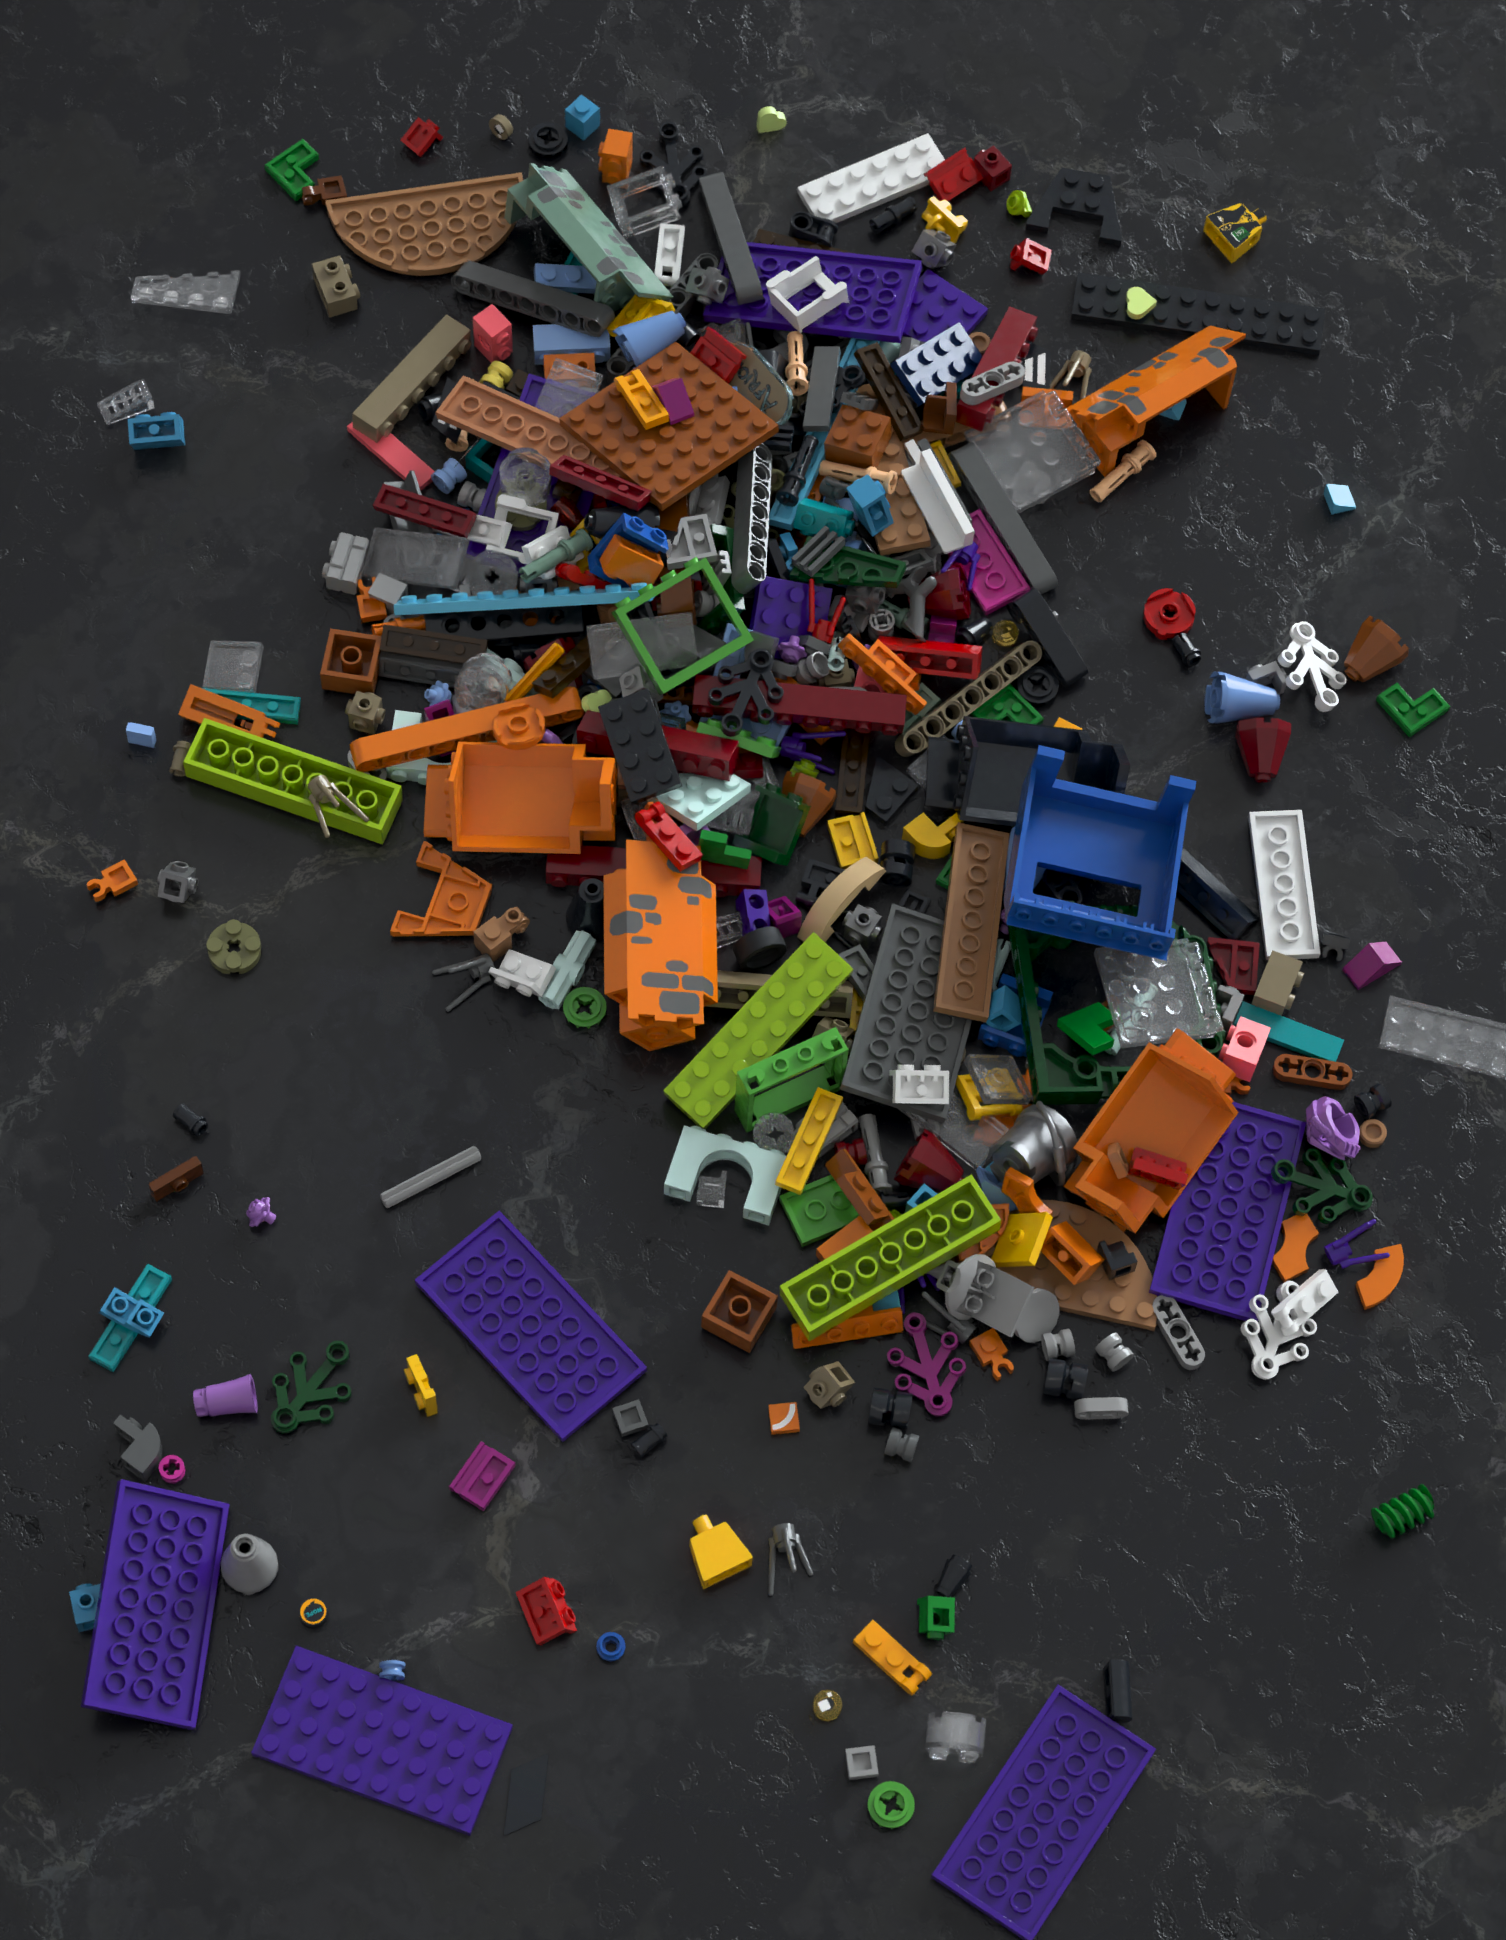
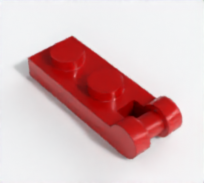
M560 563L555 568L557 577L581 586L594 585L595 589H605L606 585L612 584L598 579L599 577L589 570H584V574L581 573L580 568L576 565Z
M655 802L649 806L648 810L642 809L635 813V820L680 872L701 861L703 854L668 816L662 803ZM652 819H655L658 823L654 824Z

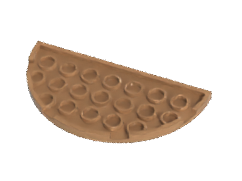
M521 172L325 200L329 219L338 236L354 253L364 260L380 268L400 274L418 276L440 275L459 270L466 261L479 262L495 251L506 240L516 224L514 222L510 225L504 218L507 191L510 187L523 181Z
M1041 1200L1048 1208L1053 1210V1218L1049 1229L1052 1226L1067 1221L1095 1250H1097L1098 1243L1105 1240L1107 1245L1123 1241L1128 1254L1134 1252L1138 1261L1135 1272L1109 1280L1101 1264L1089 1279L1073 1285L1041 1251L1035 1266L999 1267L998 1269L1035 1287L1034 1289L1039 1288L1050 1291L1056 1296L1060 1311L1155 1331L1157 1317L1153 1312L1152 1304L1157 1296L1149 1293L1152 1275L1145 1259L1131 1239L1119 1227L1094 1211L1068 1202ZM1019 1210L1009 1211V1214H1020ZM997 1242L984 1255L991 1259ZM956 1256L950 1259L957 1262Z

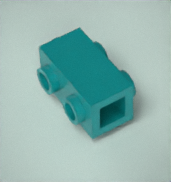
M804 498L798 503L793 528L799 529L800 533L804 535L814 536L824 526H827L830 532L835 531L838 537L842 536L846 539L854 531L855 521L852 520L854 512Z

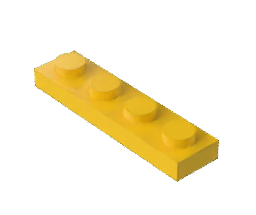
M819 1087L817 1088L777 1176L776 1186L799 1195L802 1194L843 1102L842 1096Z

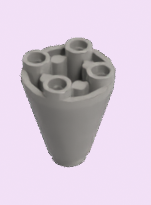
M241 1534L235 1537L224 1551L220 1563L222 1577L228 1586L245 1595H253L255 1592H260L268 1587L276 1577L279 1568L277 1555L272 1546L263 1539L250 1534Z

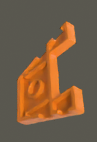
M424 841L416 860V866L441 873L426 916L420 917L398 910L390 930V935L394 937L474 936L473 931L479 927L492 891V884L465 866L464 868L452 861L451 857L445 853H440L433 848V845Z

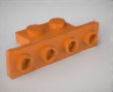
M849 633L838 644L842 653L857 663L866 675L875 679L885 692L907 695V711L917 715L926 706L927 702L908 686L917 673L879 639L876 640L869 650Z
M871 1305L811 1341H808L798 1323L792 1324L793 1348H805L902 1332V1310L900 1307L873 1311Z

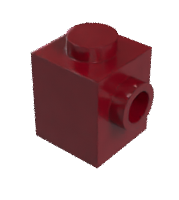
M994 145L976 154L974 163L983 176L981 182L990 191L1010 180L1012 165Z

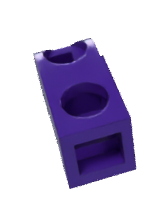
M743 889L735 900L736 910L740 911L742 935L744 936L756 929L770 927L767 891Z

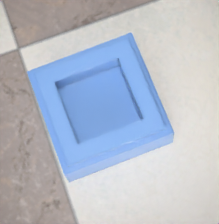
M128 722L126 728L128 743L154 748L156 743L154 728Z

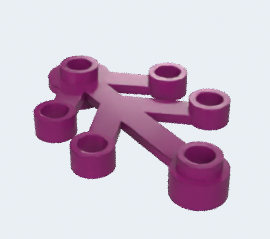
M911 1313L905 1318L904 1327L906 1332L914 1338L921 1364L906 1357L900 1348L890 1349L887 1353V1358L892 1366H900L925 1379L929 1390L912 1383L910 1376L907 1374H899L895 1378V1386L898 1391L912 1393L913 1396L923 1400L925 1408L930 1414L943 1416L952 1408L953 1400L950 1393L958 1378L966 1372L964 1360L961 1358L952 1359L949 1363L950 1372L942 1385L939 1386L937 1376L951 1351L958 1346V1338L953 1332L944 1333L941 1337L942 1345L932 1361L924 1335L927 1329L926 1319L920 1313ZM913 1319H918L920 1324L917 1327H912L910 1322ZM952 1337L955 1339V1342L952 1345H946L944 1343L945 1339ZM899 1353L901 1358L898 1361L891 1360V1355ZM960 1363L963 1367L960 1371H954L952 1369L953 1365ZM907 1379L909 1383L906 1387H900L898 1385L899 1381ZM936 1397H941L944 1401L941 1405L937 1406L933 1404V1400Z

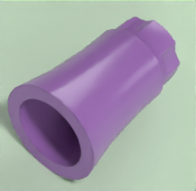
M251 1374L193 1391L197 1417L258 1412L256 1390Z

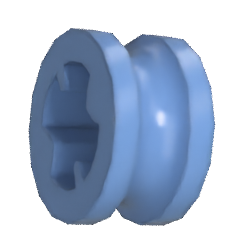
M386 1660L379 1663V1668L382 1669V1672L379 1673V1678H387L392 1681L405 1679V1673L402 1672V1669L405 1668L403 1661Z

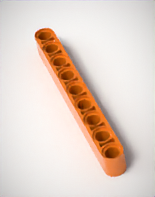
M570 686L563 689L554 698L540 693L359 738L351 742L349 748L355 769L364 773L454 751L457 749L458 742L494 741L496 739L493 736L492 721L499 714V710L510 704L525 703L534 709L535 707L539 709L545 719V728L577 720L585 712L582 708L577 688Z

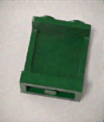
M767 783L766 786L756 785L754 790L759 791L760 795L744 835L736 834L732 844L740 848L749 849L753 854L775 864L788 866L811 806L802 803L803 797L790 792H788V795L780 793L782 788L774 784Z

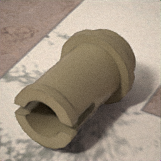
M178 741L173 746L175 753L169 770L171 774L174 773L173 775L181 777L186 776L183 761L191 747V743Z

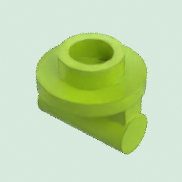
M1019 190L1013 191L1007 199L1008 212L1012 215H1023L1025 218L1030 217L1032 210L1026 193Z
M803 758L801 762L795 761L790 770L792 777L795 776L796 772H800L816 778L819 773L815 768V763Z

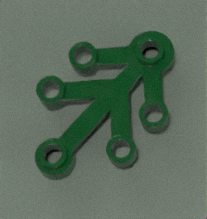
M1314 1148L1308 1149L1303 1154L1302 1160L1306 1166L1313 1167L1320 1179L1297 1172L1294 1164L1286 1159L1279 1160L1271 1169V1175L1278 1183L1285 1184L1290 1181L1317 1190L1316 1193L1306 1198L1300 1197L1293 1203L1292 1209L1298 1216L1306 1215L1312 1207L1332 1196L1344 1199L1333 1207L1325 1206L1319 1211L1318 1219L1323 1224L1332 1223L1338 1215L1349 1209L1358 1212L1365 1211L1371 1206L1373 1201L1371 1190L1367 1186L1358 1185L1347 1169L1345 1160L1335 1157L1329 1162L1327 1169L1321 1160L1320 1152ZM1308 1154L1313 1155L1315 1161L1310 1160ZM1334 1163H1338L1341 1170L1336 1169ZM1278 1170L1283 1171L1284 1174H1285V1177L1281 1176V1175L1278 1173ZM1331 1174L1339 1175L1345 1187L1337 1185ZM1355 1195L1361 1198V1202L1356 1200ZM1298 1203H1302L1305 1206V1210L1300 1209ZM1324 1212H1328L1331 1215V1219L1326 1218Z
M333 1341L327 1346V1359L308 1382L306 1381L305 1373L307 1365L306 1355L300 1351L291 1354L290 1365L294 1369L297 1396L290 1404L287 1395V1389L290 1385L288 1376L284 1373H277L273 1376L272 1384L276 1390L278 1407L271 1415V1423L276 1431L290 1433L297 1428L299 1423L318 1420L323 1424H328L334 1419V1411L331 1406L321 1405L315 1410H300L306 1403L331 1399L346 1402L351 1398V1388L346 1383H340L336 1387L318 1389L336 1365L340 1366L347 1362L349 1350L344 1342ZM335 1352H342L343 1356L340 1359H335L333 1354ZM297 1357L303 1359V1362L299 1365L293 1363ZM278 1379L286 1381L283 1386L276 1385ZM346 1389L348 1393L345 1396H339L338 1391ZM322 1411H329L331 1413L327 1418L320 1416ZM284 1416L291 1418L287 1424L281 1423L280 1420Z

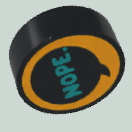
M317 1597L304 1600L299 1607L300 1620L309 1628L322 1626L328 1618L326 1603Z

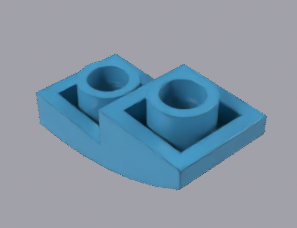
M115 1287L99 1312L108 1319L149 1338L164 1315L162 1311L141 1299L137 1301Z

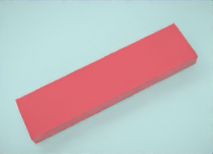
M353 422L347 426V431L404 481L409 471L414 470L420 491L432 482L431 475L435 471L393 434L390 433L387 437L383 436L376 443L353 428Z

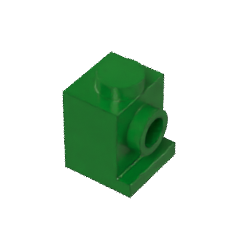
M925 1596L917 1599V1605H919V1633H927V1639L942 1640L944 1635L954 1633L955 1598ZM933 1616L936 1619L935 1624H933Z

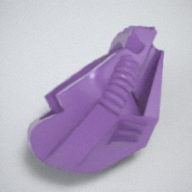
M1326 1096L1314 1100L1306 1108L1307 1141L1311 1145L1339 1159L1345 1160L1346 1156L1355 1158L1361 1148L1358 1145L1360 1129L1353 1114H1346L1338 1101Z

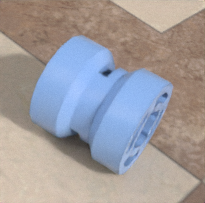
M453 458L448 459L444 463V468L437 469L431 475L433 483L445 494H449L455 488L456 482L461 483L467 477L463 466Z

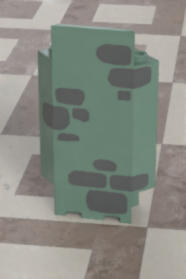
M530 163L528 178L508 189L504 216L507 222L511 225L525 216L533 220L541 215L596 280L594 301L609 306L615 312L620 308L623 309L635 294L638 297L670 300L673 298V295L566 169L556 171L554 167L543 165L541 168H538L536 164Z

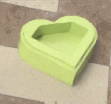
M764 107L758 112V133L781 130L787 124L784 113L776 111L773 107Z
M1132 287L1127 292L1126 302L1128 305L1126 312L1130 318L1141 319L1156 307L1157 301L1142 288Z
M601 689L584 696L581 700V705L585 712L587 710L599 712L598 706L609 703L612 697L607 690Z

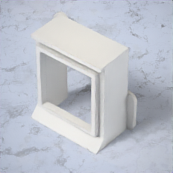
M817 256L791 273L788 270H784L766 282L771 305L800 333H802L803 328L841 303H849L846 283L839 282L835 285L822 272ZM815 282L824 293L797 311L787 299Z
M502 494L498 497L494 519L506 521L509 511L548 521L546 533L557 527L559 513L526 506L524 499ZM488 544L486 546V553L517 559L521 563L527 564L522 552Z

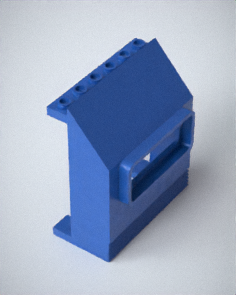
M1039 745L1021 790L1004 893L1006 925L1167 961L1168 950L1175 938L1176 929L1171 928L1188 805L1194 794L1196 781L1170 775L1158 802L1056 779L1064 760L1065 751ZM1042 867L1139 889L1140 897L1137 916L1034 894L1033 887L1036 868Z

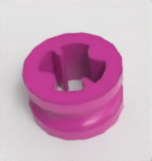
M176 1455L164 1457L159 1464L160 1476L167 1483H178L185 1476L184 1462ZM172 1463L176 1464V1468L180 1467L179 1470L174 1471V1475H169L168 1470L164 1472L165 1469L170 1468Z

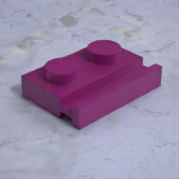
M481 1441L450 1484L449 1490L459 1494L461 1498L484 1512L516 1466L515 1462Z

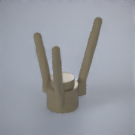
M1074 351L1070 360H1066L1063 368L1050 383V389L1055 387L1068 370L1063 386L1068 385L1072 376L1081 377L1083 375L1080 400L1085 398L1089 376L1092 372V369L1089 367L1091 357L1084 351Z
M319 775L309 782L308 789L311 795L308 798L314 806L326 838H329L330 834L319 802L327 803L331 801L335 807H339L340 804L334 795L365 822L369 821V818L339 791L334 783H330L326 776Z

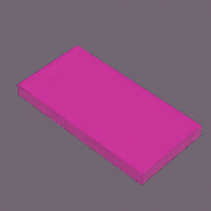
M978 509L969 514L975 531L973 541L979 547L976 553L981 556L976 566L970 592L986 616L1007 605L1031 588L982 511ZM953 552L947 554L949 558L953 554ZM968 562L967 565H962L967 576V580H964L966 585L968 584L971 562Z

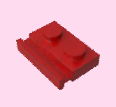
M966 148L961 149L923 174L928 178L929 185L939 201L946 200L948 202L983 179L974 161L967 155Z
M707 327V332L704 336L700 337L690 353L729 384L741 367L740 363L747 356L713 328Z

